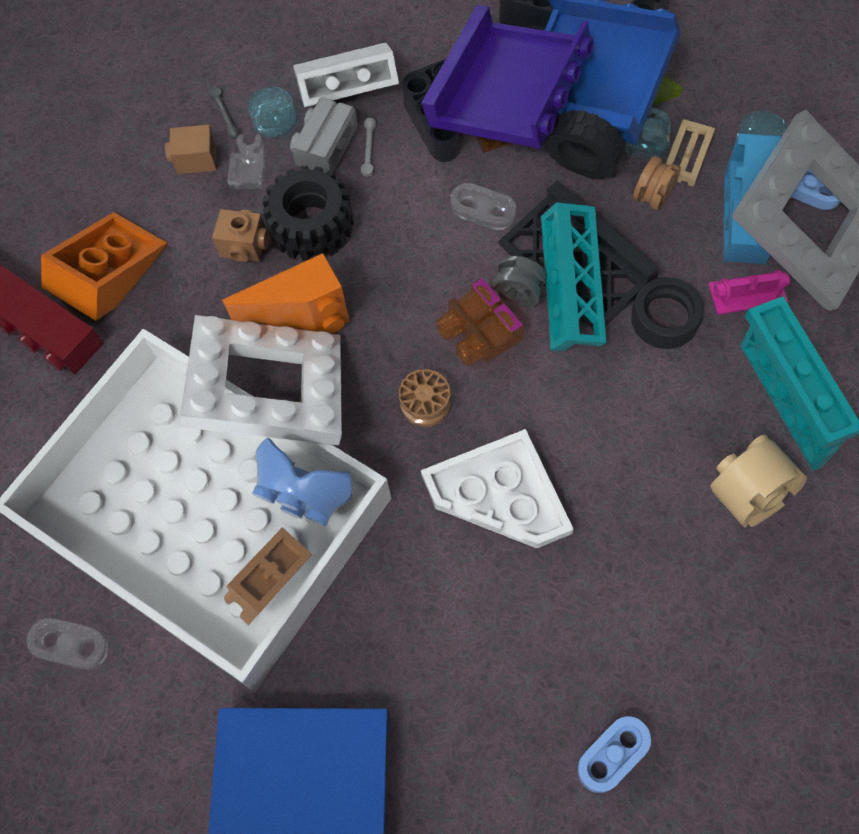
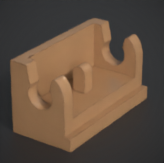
M282 527L226 586L229 589L224 596L226 604L229 605L233 601L239 604L243 609L240 618L249 625L313 554Z

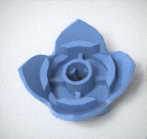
M270 438L262 441L257 448V484L252 492V495L272 504L276 500L282 504L281 511L299 519H302L305 513V518L323 526H327L331 515L338 508L352 500L353 486L349 472L313 470L310 473L294 467L295 462Z

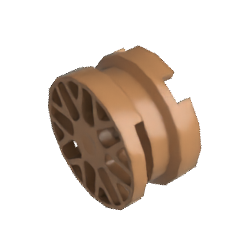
M653 156L638 180L633 200L637 202L645 201L650 204V208L660 211L677 182L681 167L674 163L667 165L662 163L659 156Z
M429 369L417 370L408 374L399 388V401L404 417L412 424L421 427L434 426L442 422L451 408L450 386L446 378L440 373Z

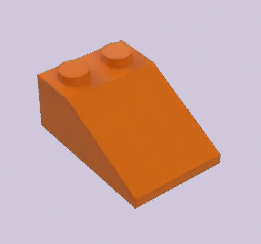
M113 212L41 255V288L97 321L121 303L166 248L167 242Z
M323 253L222 299L230 319L234 321H251L257 324L278 327L287 326L293 329L315 332L323 331L330 334L339 331L345 323L350 321L342 286Z

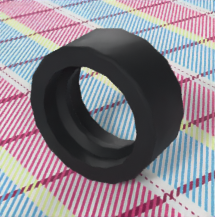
M657 278L642 286L635 297L631 322L635 333L645 343L655 348L673 349L681 347L693 339L703 318L704 304L699 292L691 284L679 278ZM670 298L681 303L687 309L688 320L681 327L673 329L663 328L653 323L647 317L646 307L651 300Z

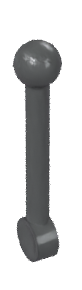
M218 87L210 89L209 95L211 99L216 101L228 127V136L232 139L238 138L240 130L233 125L221 99V89Z

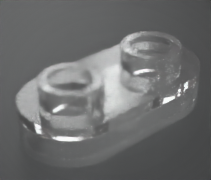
M471 183L461 184L455 187L451 193V210L455 216L493 230H505L515 222L516 204L511 197ZM465 202H470L473 205L471 207H467L462 204ZM495 213H502V214H504L505 216L496 217V216H493V215H494Z
M45 618L36 622L30 628L26 639L28 650L34 656L45 661L81 670H92L100 666L106 659L109 651L106 637L96 629L54 618ZM56 634L57 642L55 645L47 647L46 641L48 637ZM89 643H93V653L84 657V647Z

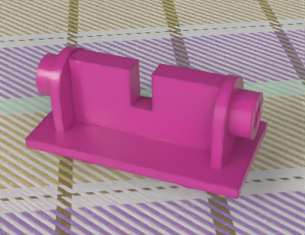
M774 270L772 273L728 280L724 278L720 281L710 282L708 286L716 313L721 315L746 311L782 296L788 303L784 287L789 286L790 279L787 272L782 273L780 270Z

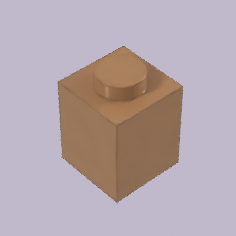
M210 125L170 128V142L165 143V154L168 163L173 162L177 174L217 170L216 141Z

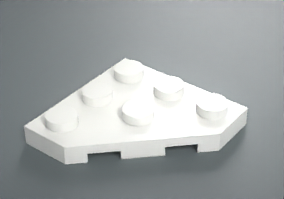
M526 429L421 470V476L437 510L534 548L542 547L573 534L574 529Z

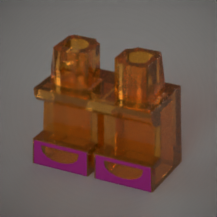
M482 277L471 284V291L458 300L455 298L449 300L448 311L436 320V329L445 340H450L460 332L466 337L465 340L456 345V353L466 366L481 358L488 363L522 342L523 324L504 302L501 304L499 296Z

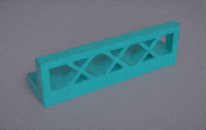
M556 202L541 216L551 351H565L575 344L602 346L606 343L595 207ZM570 215L584 217L585 232L582 235L571 225ZM577 245L588 258V265L584 269L574 259L573 250ZM580 279L590 289L591 298L587 303L576 293V284ZM583 314L593 323L594 335L580 334L579 318Z

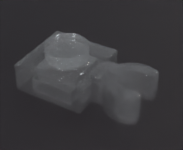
M239 135L236 142L240 153H231L227 179L230 189H263L266 160L264 153H262L264 146L261 136L256 135L255 142L252 145H246L244 136Z

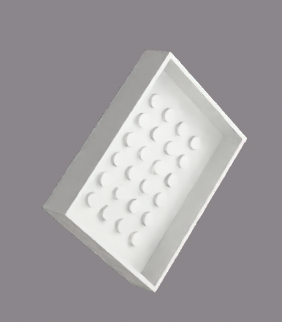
M142 329L0 497V513L246 687L256 692L391 500L387 478L331 444L179 427L189 357L145 329ZM226 380L225 393L253 397ZM266 438H270L295 462L294 467L310 473L313 470L350 473L353 498L331 515L327 526L317 524L305 518V513L302 519L293 517L281 511L282 504L276 500L272 504L252 495L257 484L256 450ZM283 527L313 555L259 615L247 625L240 618V614L243 611L241 606L234 601L229 605L226 604L224 596L229 591L226 586Z

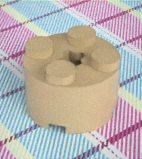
M764 434L757 437L748 446L747 451L739 457L736 454H731L723 459L716 468L720 475L713 481L710 488L737 521L746 528L747 524L751 527L760 524L783 508L785 504L782 500L786 497L788 491L795 496L804 486L807 476L774 441Z

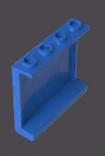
M549 0L553 7V12L545 31L576 35L583 20L589 23L590 37L594 38L592 55L590 58L585 59L581 67L580 78L577 83H573L568 93L567 104L564 109H560L558 115L560 116L562 112H568L569 110H583L590 114H596L598 117L609 121L613 127H616L620 135H623L624 142L636 145L681 35L676 14H672L665 9L654 11L639 8L634 4L618 5L608 3L605 0Z
M219 708L208 834H385L388 731H390V713L388 710Z

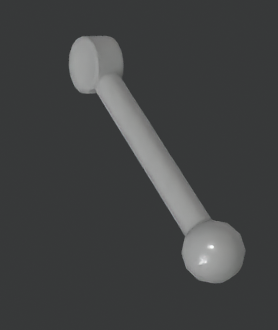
M371 117L367 118L364 122L367 135L365 164L361 166V174L366 177L374 173L371 158L373 130L376 128L377 122Z

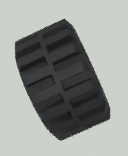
M301 166V170L294 171L292 168L287 170L286 176H277L274 179L275 185L269 184L266 189L267 196H263V214L274 244L276 243L278 250L282 253L287 251L288 257L296 259L297 255H300L302 261H307L310 259V256L316 257L326 252L332 256L337 253V245L341 248L347 243L346 236L351 237L353 215L348 191L345 189L344 182L340 178L336 179L335 173L330 170L324 173L322 167L315 166L313 170H309L308 166ZM316 207L323 209L320 214L312 218L298 219L294 217L299 211L306 208Z

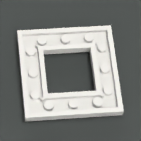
M195 315L179 427L339 445L342 435L340 335L323 331L315 332L293 329L287 326L278 327L257 324L251 321L242 322L220 319L214 316ZM228 355L302 364L301 403L225 393Z

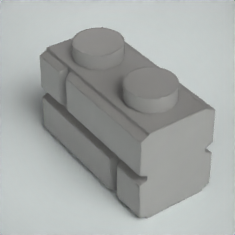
M321 97L314 108L307 110L304 127L300 133L293 135L290 144V150L293 153L297 166H308L309 170H313L317 166L322 167L324 173L329 170L334 172L358 128L356 110L353 106L340 102L336 104L333 100Z

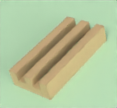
M683 119L666 164L674 163L686 130L693 132L680 164L681 170L677 182L681 183L683 180L688 182L687 185L694 187L715 128ZM699 134L705 135L692 172L685 171Z

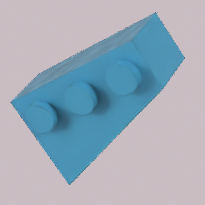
M738 133L724 173L723 261L766 264L770 257V254L731 216L782 136Z

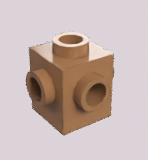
M220 209L212 240L220 257L230 258L237 262H246L247 260L260 262L263 249L268 248L270 232L265 227L261 214L250 210L233 211Z

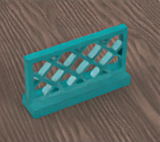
M782 296L748 309L745 318L750 327L740 347L812 471L822 468L847 439L859 435V419Z

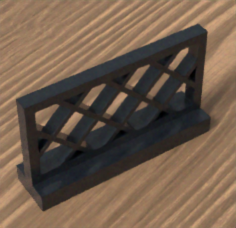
M556 181L547 189L548 196L504 235L498 243L511 256L532 257V261L537 263V257H544L543 249L537 250L538 235H542V227H538V218L556 202L577 205L585 204L560 182ZM596 214L599 256L607 260V270L600 271L601 278H607V294H602L603 301H607V312L604 314L606 326L635 299L642 286L658 278V267ZM570 215L571 225L582 235L585 232L584 217ZM533 235V250H517L511 244L519 236ZM575 248L573 255L582 256V268L584 269L586 267L587 255L580 248ZM611 264H612L617 270H611ZM611 278H627L635 286L627 293H611ZM582 282V294L578 295L585 302H588L591 294H586V285ZM611 301H618L611 307ZM583 314L580 319L593 330V323Z

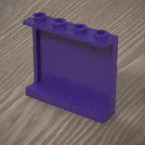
M477 5L421 102L429 126L540 149L546 136L552 134L555 119L560 109L565 108L568 101V93L573 83L578 82L585 59L590 58L592 55L594 38L590 37L588 21L583 20L576 35L493 23L489 6Z

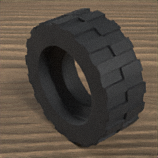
M569 110L568 112H562L560 116L558 115L552 134L548 135L545 140V144H547L546 150L550 153L551 158L561 167L563 166L571 172L590 179L600 180L612 176L626 148L623 135H620L616 127H613L606 119L583 110Z

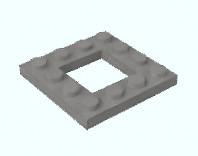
M804 110L795 115L731 217L823 308L831 311L839 308L859 273V165L807 110ZM808 168L849 210L825 253L782 211Z

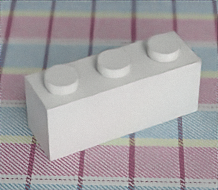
M387 43L293 65L304 107L317 104L321 97L335 100L399 84L393 51Z

